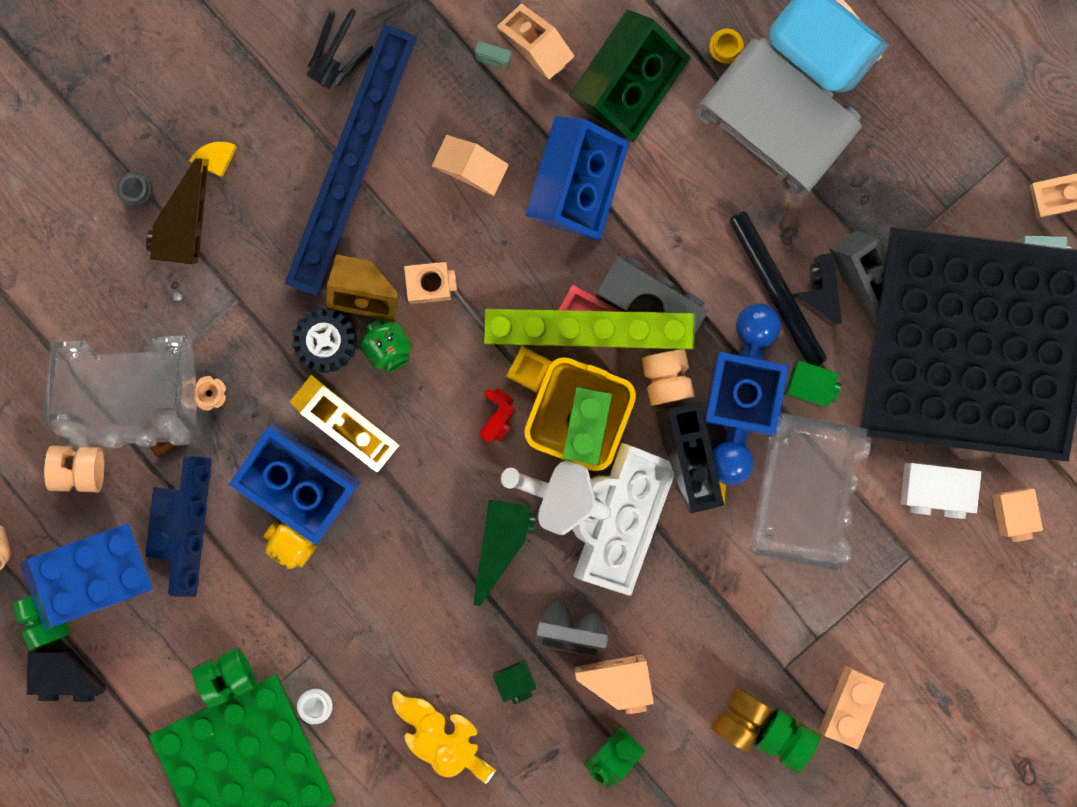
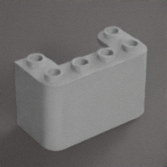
M753 38L701 100L694 114L707 125L710 121L714 123L720 122L717 127L718 130L722 133L725 130L776 171L778 173L776 177L781 181L787 176V182L791 185L788 191L799 200H802L861 130L862 125L859 122L861 116L856 110L846 104L842 107L832 99L833 93L830 90L824 89L818 83L814 84L804 76L806 73L790 60L787 62L777 54L778 50L773 47L769 40L761 38L759 41Z

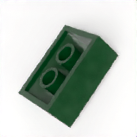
M626 10L569 96L588 114L628 141L634 142L691 57L654 19Z

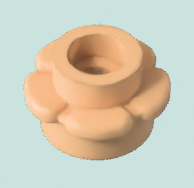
M204 376L192 388V398L198 403V407L203 410L209 411L213 407L219 408L225 402L226 396L224 392L226 387L220 379ZM208 390H211L213 393L210 397L206 395Z

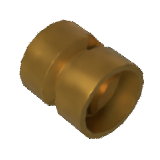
M736 686L726 701L730 710L728 712H721L720 715L718 714L710 728L731 744L749 753L757 741L756 727L765 728L775 711L756 697Z

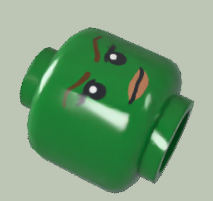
M378 319L365 328L367 334L361 340V347L374 369H384L386 373H390L410 361L409 354L412 352L413 345L400 323L396 321L385 323L384 319Z

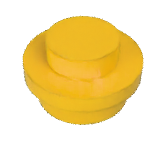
M728 28L717 31L709 43L711 56L723 64L732 63L744 49V41L737 31Z

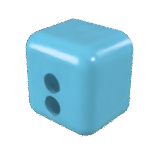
M791 0L771 25L769 31V39L774 48L824 89L835 92L852 90L889 46L883 38L836 0Z

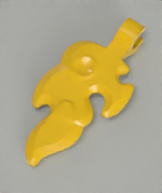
M398 691L393 693L392 702L396 713L404 721L416 728L414 735L407 733L404 737L409 749L418 758L430 763L436 773L443 777L456 776L467 767L477 778L487 784L496 772V769L475 755L478 746L477 744H471L469 738L470 736L477 735L478 732L468 719L458 714H452L450 719L454 723L455 730L453 734L447 735L444 732V716L437 712L429 702L419 698L405 697Z

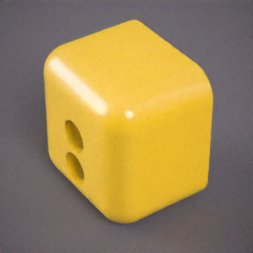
M558 358L549 365L525 427L526 441L532 448L564 461L582 465L591 471L603 470L611 464L635 403V389L629 381L607 373L605 370L570 358ZM576 387L612 394L598 465L563 458L568 432L567 416L572 412Z

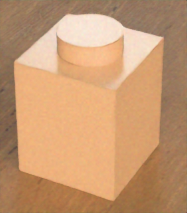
M1025 488L992 495L1000 536L1011 537L1012 542L1033 539L1032 532L1043 530L1035 489Z

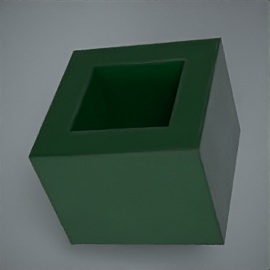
M526 659L493 672V678L503 702L512 700L513 704H517L532 697L531 691L536 689V683Z

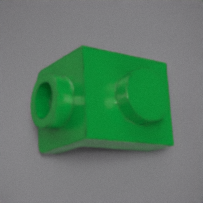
M619 727L611 734L596 754L587 759L584 766L589 770L590 776L597 783L610 788L623 780L645 753V750L622 727Z

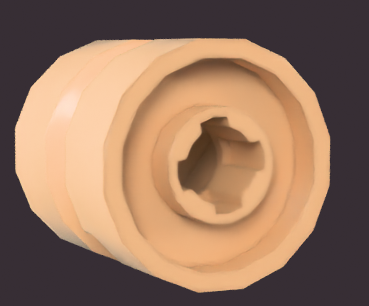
M685 349L641 358L644 376L651 379V384L647 387L651 406L695 397L692 380L685 376V372L689 368Z
M49 446L44 466L47 490L69 492L72 487H75L78 492H100L104 479V454L102 448L81 446L77 451H74L71 446Z

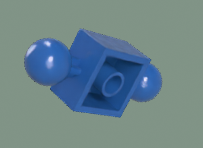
M751 304L745 307L738 315L736 331L740 340L744 343L742 356L718 352L715 355L704 417L705 422L708 424L728 427L725 442L716 446L712 451L719 482L724 485H739L745 482L752 474L754 459L751 451L746 447L748 432L773 436L776 435L789 365L762 360L765 347L771 345L777 339L781 330V321L777 312L766 304Z

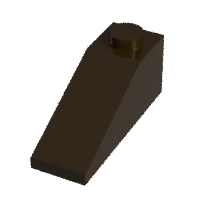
M194 159L153 224V230L148 231L146 250L151 251V260L184 264L199 263L209 159Z

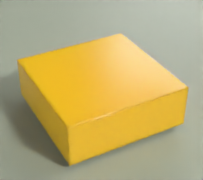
M522 346L506 377L537 393L552 361Z

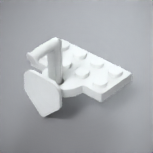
M621 443L610 476L598 475L590 479L586 467L570 461H563L554 469L549 483L521 474L515 468H507L502 473L501 482L506 488H516L543 498L538 514L539 523L542 528L559 535H565L570 530H573L576 537L585 543L573 577L631 596L673 481L674 472L670 461Z

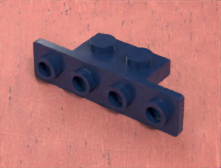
M184 456L180 490L153 487L145 557L172 561L168 588L169 596L195 597L197 594L209 481L211 478V458Z

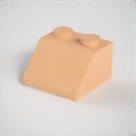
M643 654L574 666L576 680L617 710L624 709L626 714H635L647 711L646 705L654 704L647 661Z

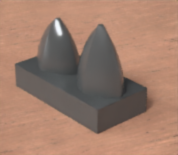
M558 598L548 607L541 622H539L534 646L603 659L608 635H605L603 622L595 611L586 614L579 621L576 629L571 628V617L568 607L562 598Z

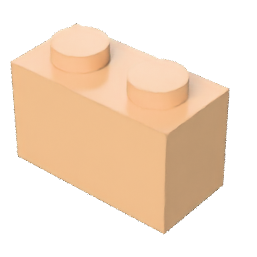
M845 666L819 731L826 737L858 750L885 683Z

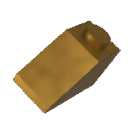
M336 254L327 284L326 308L395 321L398 292L375 265L368 260Z

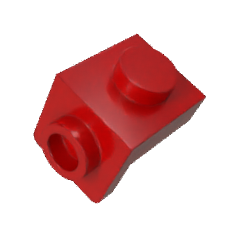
M487 388L483 394L498 405L499 408L478 435L489 443L494 438L500 442L512 427L507 421L516 411L510 406L514 400L499 388L494 393Z

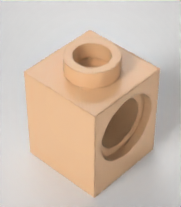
M447 262L404 266L407 298L410 304L451 300V291H457L455 270H448ZM429 274H436L441 278V285L434 292H428L422 288V281Z

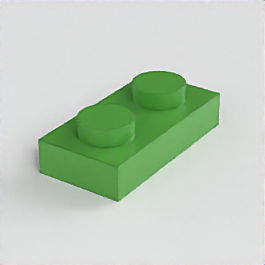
M576 387L563 452L564 459L598 465L612 394Z

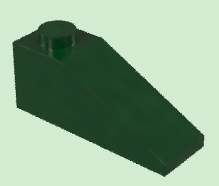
M489 499L473 605L481 606L525 543L526 535L534 534L537 514L530 513L531 505Z

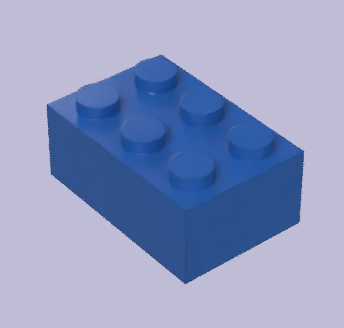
M129 523L34 556L20 563L44 631L153 590Z

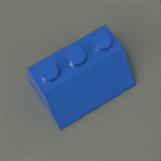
M555 116L525 216L547 226L600 241L630 142L585 119Z
M277 423L266 428L229 483L231 487L315 545L319 543L340 516L362 484L358 479Z

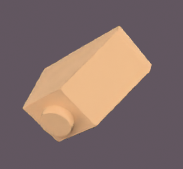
M522 3L496 26L529 64L548 79L560 72L574 57V54L556 28Z

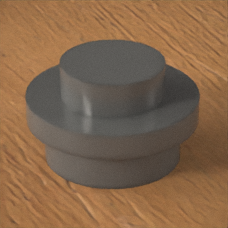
M129 172L122 176L117 184L118 197L128 206H142L152 196V184L142 173Z

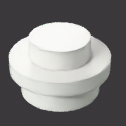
M321 689L307 690L300 696L297 703L299 716L309 724L324 722L328 719L333 709L331 697Z

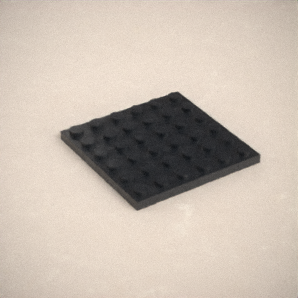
M890 227L858 431L859 435L1069 462L1077 418V249Z

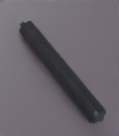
M745 211L739 212L730 218L733 230L806 362L815 366L821 365L827 360L823 349L749 215Z

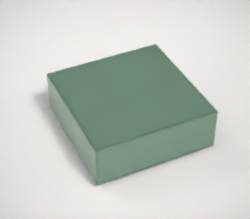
M478 40L475 58L478 62L502 70H509L512 61V51Z

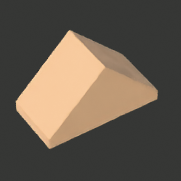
M446 135L432 164L433 168L492 196H495L509 164L478 144Z

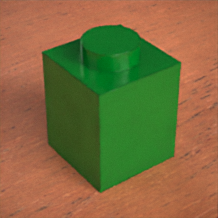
M796 361L793 364L784 396L826 408L830 402L835 403L841 389V383L837 382L839 373L802 361Z

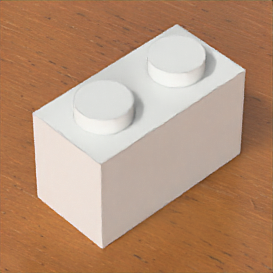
M905 463L900 505L910 506L909 513L931 515V508L945 510L944 517L965 519L966 513L977 514L982 471Z

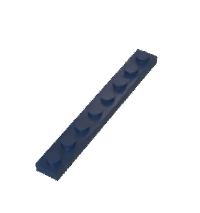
M385 24L383 25L284 284L319 297L416 44L417 37L415 35Z

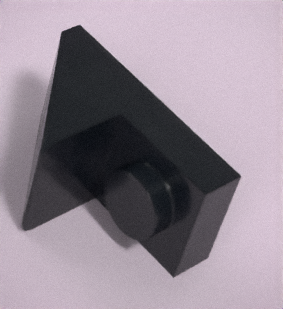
M833 253L820 254L814 258L815 264H810L812 285L818 286V290L795 293L793 297L826 324L834 326L842 323Z

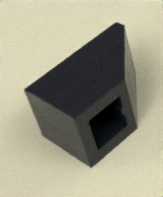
M35 649L28 652L27 695H38V701H58L60 695H73V701L91 702L95 701V696L105 692L106 685L72 649Z

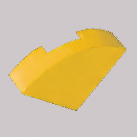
M228 142L209 143L198 149L192 155L189 162L192 163L195 158L209 159L208 172L222 178L237 146Z

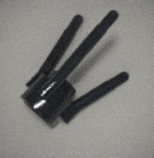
M350 9L325 54L323 50L335 17L334 11L328 13L314 55L307 65L310 69L306 76L329 90L333 83L340 86L344 78L373 49L372 44L366 45L340 71L338 70L341 63L333 59V56L356 14L355 9Z

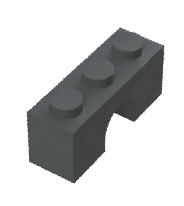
M627 256L623 260L618 257L595 296L623 312H626L631 303L637 298L650 297L660 304L662 313H694L695 335L708 313V310L703 308L705 302L691 293L687 292L683 296L674 291L673 287L675 284L659 274L653 278L644 273L643 269L645 266L635 259Z

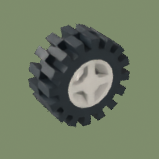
M316 309L315 312L306 313V316L296 323L298 326L296 330H293L294 341H292V347L295 349L297 358L306 367L321 373L335 372L349 364L348 361L351 357H354L356 353L354 352L355 347H357V334L352 323L341 313L331 309Z

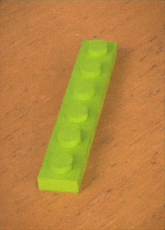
M485 309L484 344L694 350L695 314Z

